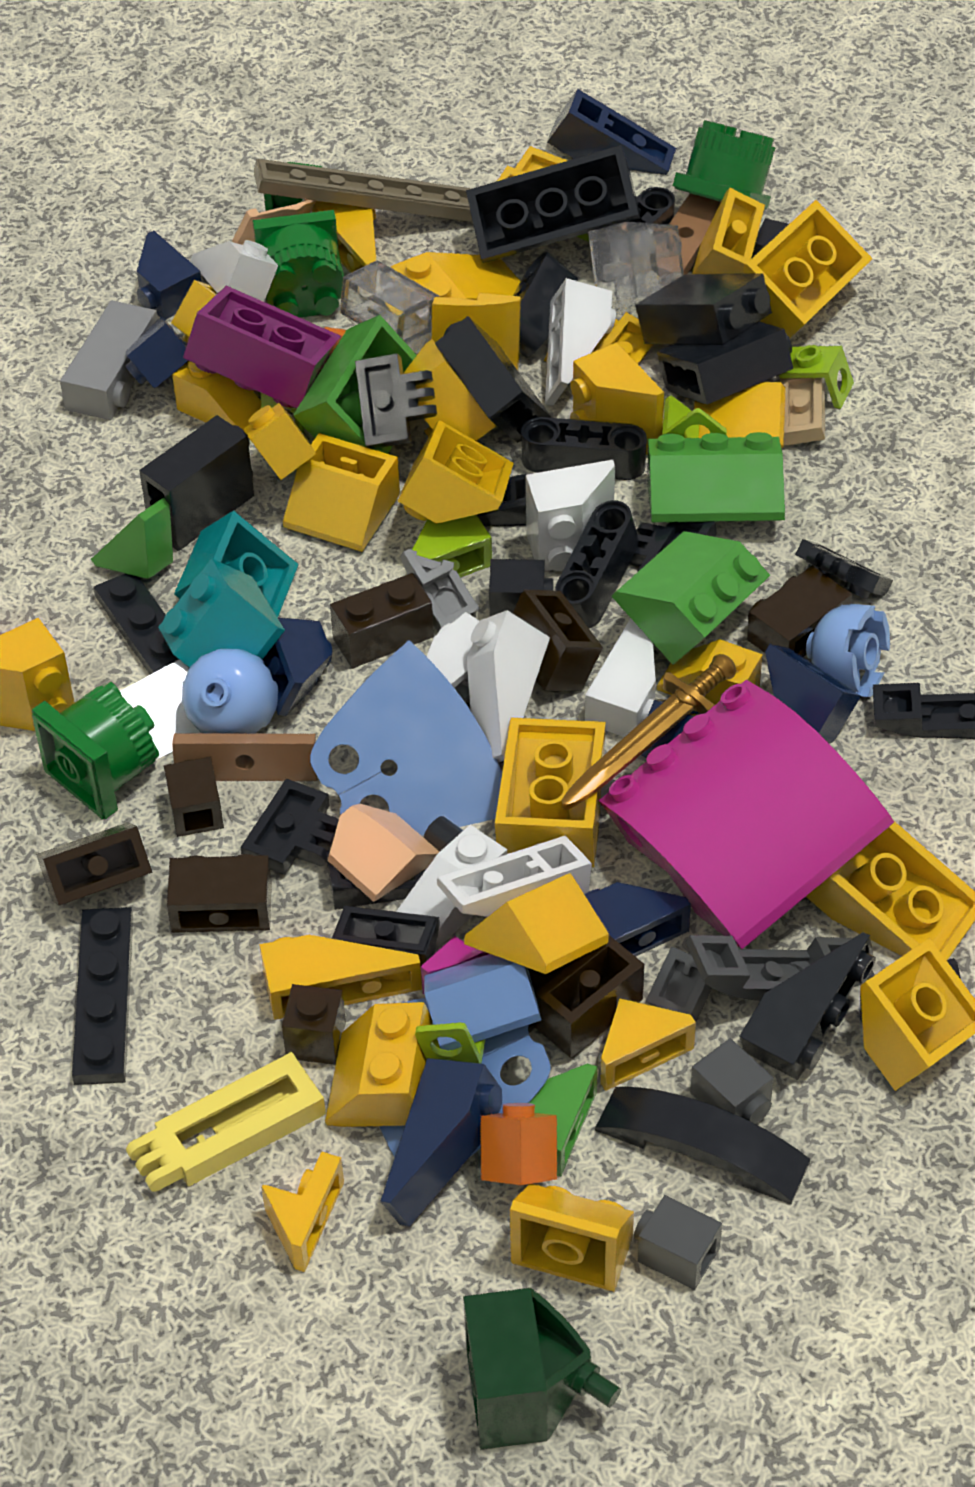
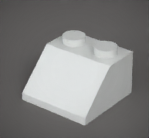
M613 459L526 475V536L534 560H545V571H563L595 508L606 501L614 500L615 464Z

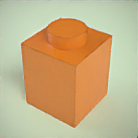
M507 1103L503 1104V1113L481 1116V1180L514 1185H527L557 1180V1115L535 1113V1104Z

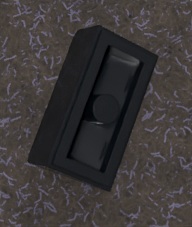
M344 906L332 939L418 954L420 966H422L435 954L440 919L435 916Z

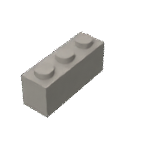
M112 300L109 302L60 380L65 410L112 420L118 408L127 405L130 389L136 379L125 367L131 361L127 357L126 351L158 320L157 310Z

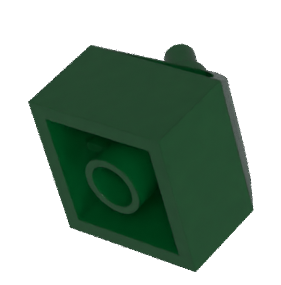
M532 1288L463 1296L466 1353L480 1450L548 1441L576 1393L580 1396L588 1393L608 1408L616 1402L621 1393V1388L599 1374L600 1367L591 1361L590 1349L578 1332L562 1314Z

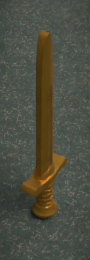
M724 654L715 655L709 668L690 684L683 682L672 673L666 672L663 678V690L672 693V695L592 765L571 786L562 799V808L569 810L591 797L692 711L695 710L700 714H705L715 706L704 696L720 682L732 679L735 676L736 666L733 660Z

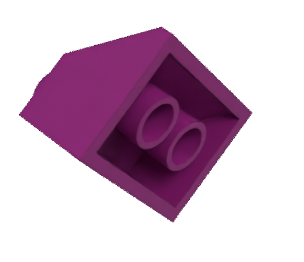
M226 285L197 312L183 358L195 363L197 368L204 372L218 373L234 380L235 384L240 388L259 391L272 397L277 404L280 403L284 407L298 408L342 336Z

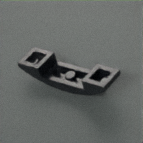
M920 683L873 684L874 723L876 727L910 737L975 739V693L921 695Z
M629 1086L615 1087L595 1126V1131L642 1149H644L648 1141L742 1177L743 1187L791 1205L810 1164V1158L797 1148L749 1120L711 1104L661 1090Z

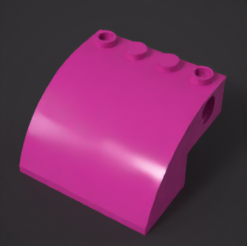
M748 680L741 684L733 685L724 691L720 699L721 701L705 714H699L691 718L685 724L682 733L668 744L660 745L648 754L644 764L630 775H625L615 780L611 784L609 792L599 800L627 842L665 870L683 896L691 903L694 912L722 935L733 936L740 949L745 948L894 823L888 811L858 774L814 728L782 701Z

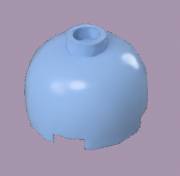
M860 604L841 605L824 615L816 626L815 631L810 633L807 639L806 653L808 658L811 659L812 664L823 672L840 681L862 697H871L873 695V684H879L885 673L875 672L880 662L881 650L890 651V632L887 617L884 611H875V606ZM859 669L865 670L861 681Z
M221 648L201 656L189 668L182 683V704L187 718L201 733L256 734L262 727H266L270 723L277 708V683L273 681L270 670L263 664L264 661L260 657L241 649Z

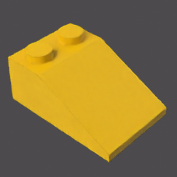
M425 252L391 266L393 302L427 342L431 340L432 302L435 296L477 300L479 293L513 296L521 282L501 258L483 263L480 255Z
M510 718L495 818L496 842L507 849V854L566 836L592 863L591 867H595L601 804L599 800L601 799L602 788L569 810L562 808V799L571 786L604 756L606 722Z
M895 821L806 896L832 920L858 934L864 932L870 935L872 941L900 956L905 955L930 938L944 958L948 960L975 921V891Z

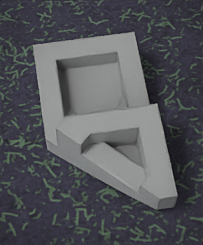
M411 549L401 554L400 557L407 575L413 573L432 601L433 626L438 632L444 625L454 622L465 612L471 616L477 613L479 607L457 571L452 570L454 567L453 562L444 559L442 562L418 556L416 555L417 551Z

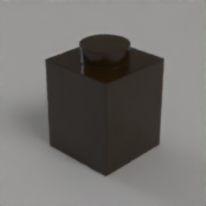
M211 757L163 765L176 836L180 837L224 828Z
M292 984L282 1023L285 1054L287 1055L292 1052L297 1060L336 1065L341 1034L346 1025L343 990Z

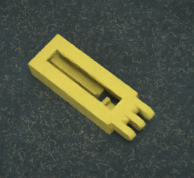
M290 1052L155 1122V1129L131 1141L126 1147V1152L131 1160L136 1161L135 1166L142 1176H147L145 1182L151 1191H159L182 1178L189 1187L326 1115L324 1097L295 1055ZM209 1127H212L216 1133L206 1140L203 1135L196 1137L197 1143L187 1149L181 1143Z

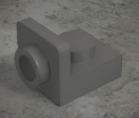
M671 946L646 1002L656 1007L690 1014L695 1022H697L712 988L703 982L690 951L686 953Z

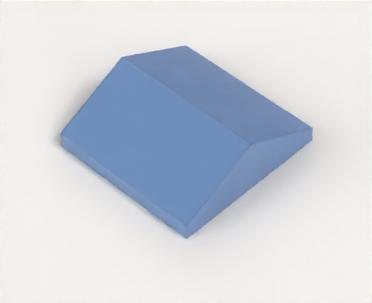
M488 954L424 976V994L433 1025L465 1023L474 1043L542 1020L530 973L525 966ZM449 1037L437 1038L439 1046L443 1050L450 1051L461 1047V1044L455 1039Z

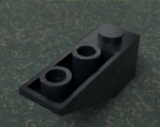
M862 932L766 992L739 1035L743 1050L750 1056L796 1080L799 1079L805 1068L812 1070L823 1054L825 1042L822 1039L831 1025L838 1027L848 1012L851 1000L847 997L856 982L863 984L874 967L876 957L873 956L870 935Z

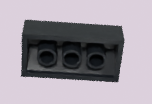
M622 145L466 190L480 257L483 263L640 218L638 201Z

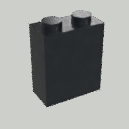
M763 273L684 274L635 304L644 344L723 345L772 313L770 296Z
M469 316L449 326L444 336L435 342L438 349L487 417L517 443L521 442V429L525 422L536 417L552 418L500 345Z
M757 322L723 345L673 344L656 351L665 388L669 392L706 405L793 369L790 356L792 344L790 338L785 333V329L762 322Z
M218 415L139 470L145 510L162 498H165L170 505L172 547L178 552L198 538L203 529L233 510L235 511L255 496L248 435L239 426L231 425Z

